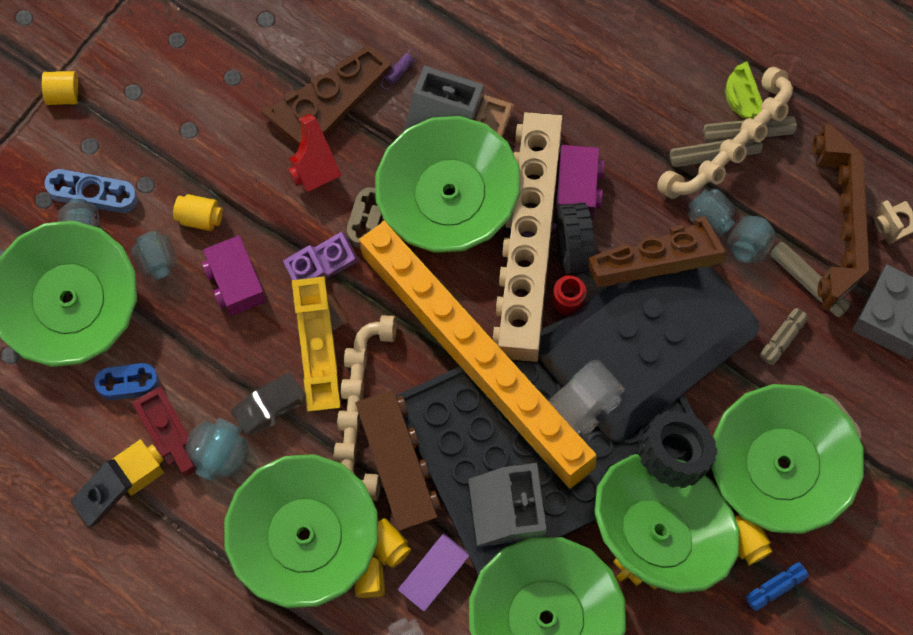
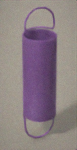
M406 53L384 78L394 85L415 60Z

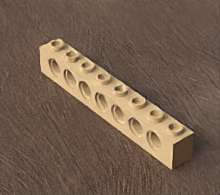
M524 112L523 124H517L516 143H521L520 152H514V156L520 168V195L510 219L506 222V228H511L510 238L504 237L503 257H508L507 267H501L499 286H503L505 289L504 297L498 296L496 305V316H501L500 327H494L493 341L511 360L538 362L562 133V115ZM541 147L543 150L533 151L531 148ZM533 174L540 176V178L536 180H532L527 177ZM527 203H535L538 206L535 208H526L524 205ZM526 231L533 232L535 235L526 238L521 236L520 234ZM527 260L532 264L528 267H521L517 263ZM517 290L529 292L525 297H518L513 293ZM516 319L526 322L522 327H514L510 323Z

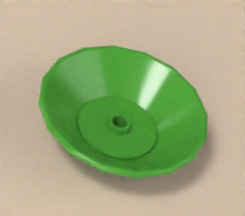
M462 116L433 117L407 128L386 148L375 174V201L384 221L407 244L433 253L465 251L491 239L510 219L520 195V168L508 142L487 124ZM452 188L455 190V193L452 195L444 194L447 189Z
M74 220L44 223L18 236L0 256V338L22 358L50 367L82 364L109 350L128 328L137 302L136 272L123 246L101 228ZM66 294L73 295V299L69 303H63V298Z
M771 384L745 393L723 413L713 435L716 441L715 448H717V454L711 469L722 497L743 519L770 532L804 534L831 524L853 504L864 478V448L852 420L831 398L805 386ZM785 459L789 467L786 469L781 468L778 465V460Z
M315 454L284 456L256 469L236 490L224 519V550L236 577L258 598L285 608L318 607L346 594L368 570L378 544V513L366 485L344 464ZM301 531H310V536L307 540L299 539Z
M638 454L631 455L610 466L597 486L595 516L604 543L624 568L648 585L675 593L705 591L728 576L739 555V527L731 505L722 497L720 490L709 477L704 475L695 485H689L686 488L669 487L668 484L660 483L653 475L651 476L647 472L648 470L642 465L641 457Z
M562 537L528 538L503 548L480 571L469 598V631L471 635H624L626 631L625 598L613 571L591 549ZM542 613H549L552 616V622L549 624L542 623L540 615Z

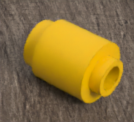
M187 194L185 197L178 196L173 209L174 221H179L182 226L212 231L215 226H219L223 216V208L219 207L218 200Z
M740 515L736 516L735 519L739 527L740 558L742 560L746 559L747 563L752 565L772 553L769 547L771 542L763 528L743 519Z
M384 518L378 521V544L373 555L383 565L388 564L393 569L408 556L411 548L407 545L408 541Z

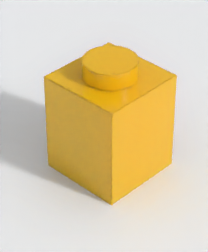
M141 439L113 458L133 485L127 491L130 496L164 474L159 465L164 461L153 444L147 448Z

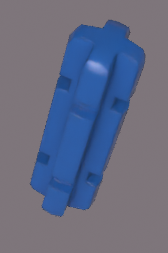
M798 562L789 567L787 572L783 571L760 586V590L756 588L746 596V600L754 611H758L768 604L767 601L772 602L792 589L794 584L798 585L806 580L809 576L808 572Z

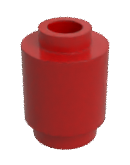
M571 275L564 276L556 282L552 304L559 314L571 316L584 306L587 292L584 282L580 278Z

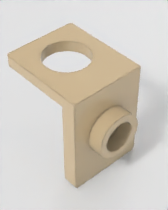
M888 200L881 203L873 220L877 230L884 236L888 244L913 233V210L907 201L894 207L891 206ZM897 213H902L908 217L909 226L903 229L904 225Z

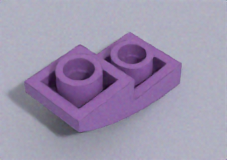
M340 232L316 247L311 245L305 247L283 260L292 280L316 277H325L326 279L354 265L359 260L346 234Z
M443 533L398 590L421 610L425 611L469 557L468 553Z

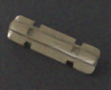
M799 308L793 309L787 321H784L771 338L770 344H767L762 350L760 358L767 364L774 365L800 331L799 329H802L809 316Z

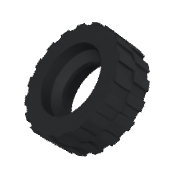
M586 202L558 205L556 214L557 238L564 273L566 276L591 273L589 257L595 255L593 225Z
M668 410L664 411L661 415L655 416L643 431L638 441V455L641 457L642 465L648 470L647 472L651 476L653 475L657 481L662 484H668L669 487L673 488L675 486L686 488L700 481L714 464L717 454V448H715L716 441L712 437L709 428L705 427L700 419L694 418L692 414L687 412L682 413L679 410L669 412ZM667 436H673L683 441L692 452L691 460L684 463L671 457L662 445L663 439Z

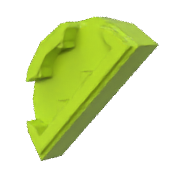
M748 61L738 65L729 76L725 94L726 101L735 113L745 119H754L761 111L763 101Z

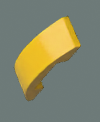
M325 277L292 280L304 370L307 411L340 408L337 364Z

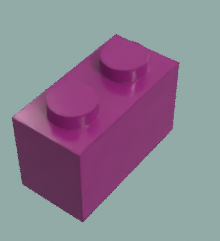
M561 145L555 216L558 205L586 202L592 219L595 208H601L602 189H597V178L603 179L604 160L598 159L599 148Z
M240 235L203 249L207 260L201 263L208 280L215 278L218 289L213 290V293L220 308L226 306L229 315L232 316L266 302L264 292Z

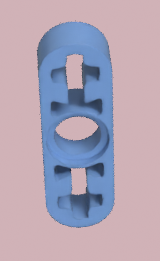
M64 169L51 171L45 179V188L50 197L59 202L127 213L135 208L138 201L134 187L127 181ZM61 180H64L69 187L63 186L60 191H57L54 184H60ZM96 184L100 187L99 194L96 197L86 198L83 196V190L87 185ZM70 187H74V188H75V190H76V195H74V192H73L72 188H70ZM107 187H109L108 189H109L111 195H108V194H107V189H106ZM122 191H126L129 198H123L122 203H118L117 198L113 195L120 196Z

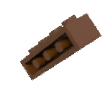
M394 389L355 402L399 533L437 520L436 512L441 510V506L436 492H428L425 480L431 477L425 460L418 461L414 448L420 445L414 428L407 429L403 416L409 415L403 396L396 397Z

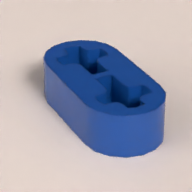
M138 363L102 369L97 373L94 385L102 398L118 400L144 396L159 386V378L151 365ZM141 373H146L149 378H152L147 380L146 386L143 387L137 381L130 382L131 380L140 379ZM109 377H113L116 382L124 381V383L113 385V390L108 391L106 386H102V384L108 383Z

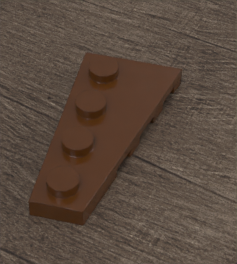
M706 216L695 219V225L687 228L682 224L672 227L668 235L656 238L654 235L644 237L637 246L631 247L625 244L589 257V269L597 287L612 286L617 283L638 279L644 280L653 276L669 273L675 274L685 270L726 263V252Z

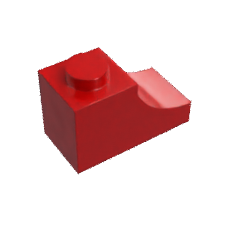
M311 114L298 119L301 126L300 146L296 154L288 158L292 165L288 172L296 187L301 185L307 192L342 176L319 123Z

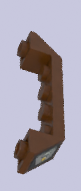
M824 124L820 133L813 138L812 153L816 154L818 167L839 168L838 183L842 184L839 211L844 216L840 238L841 241H845V251L841 262L842 267H830L825 276L820 278L818 282L817 294L818 297L822 298V310H830L854 289L869 271L863 154L832 124Z

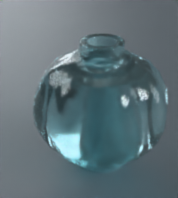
M219 417L215 424L204 421L191 430L186 442L187 455L197 467L195 473L213 481L215 476L230 477L242 470L249 458L248 442L239 436L242 428Z

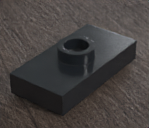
M115 459L107 460L72 498L71 503L87 526L92 527L102 520L133 485Z

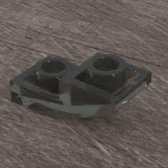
M288 373L246 397L231 410V415L249 437L276 425L278 415L305 404L307 395Z

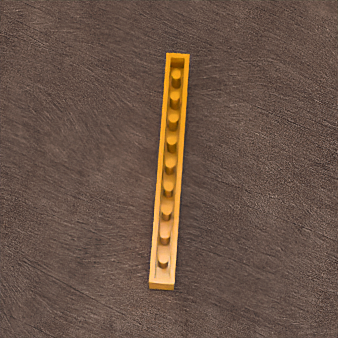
M385 221L359 239L363 258L569 489L596 469V453Z

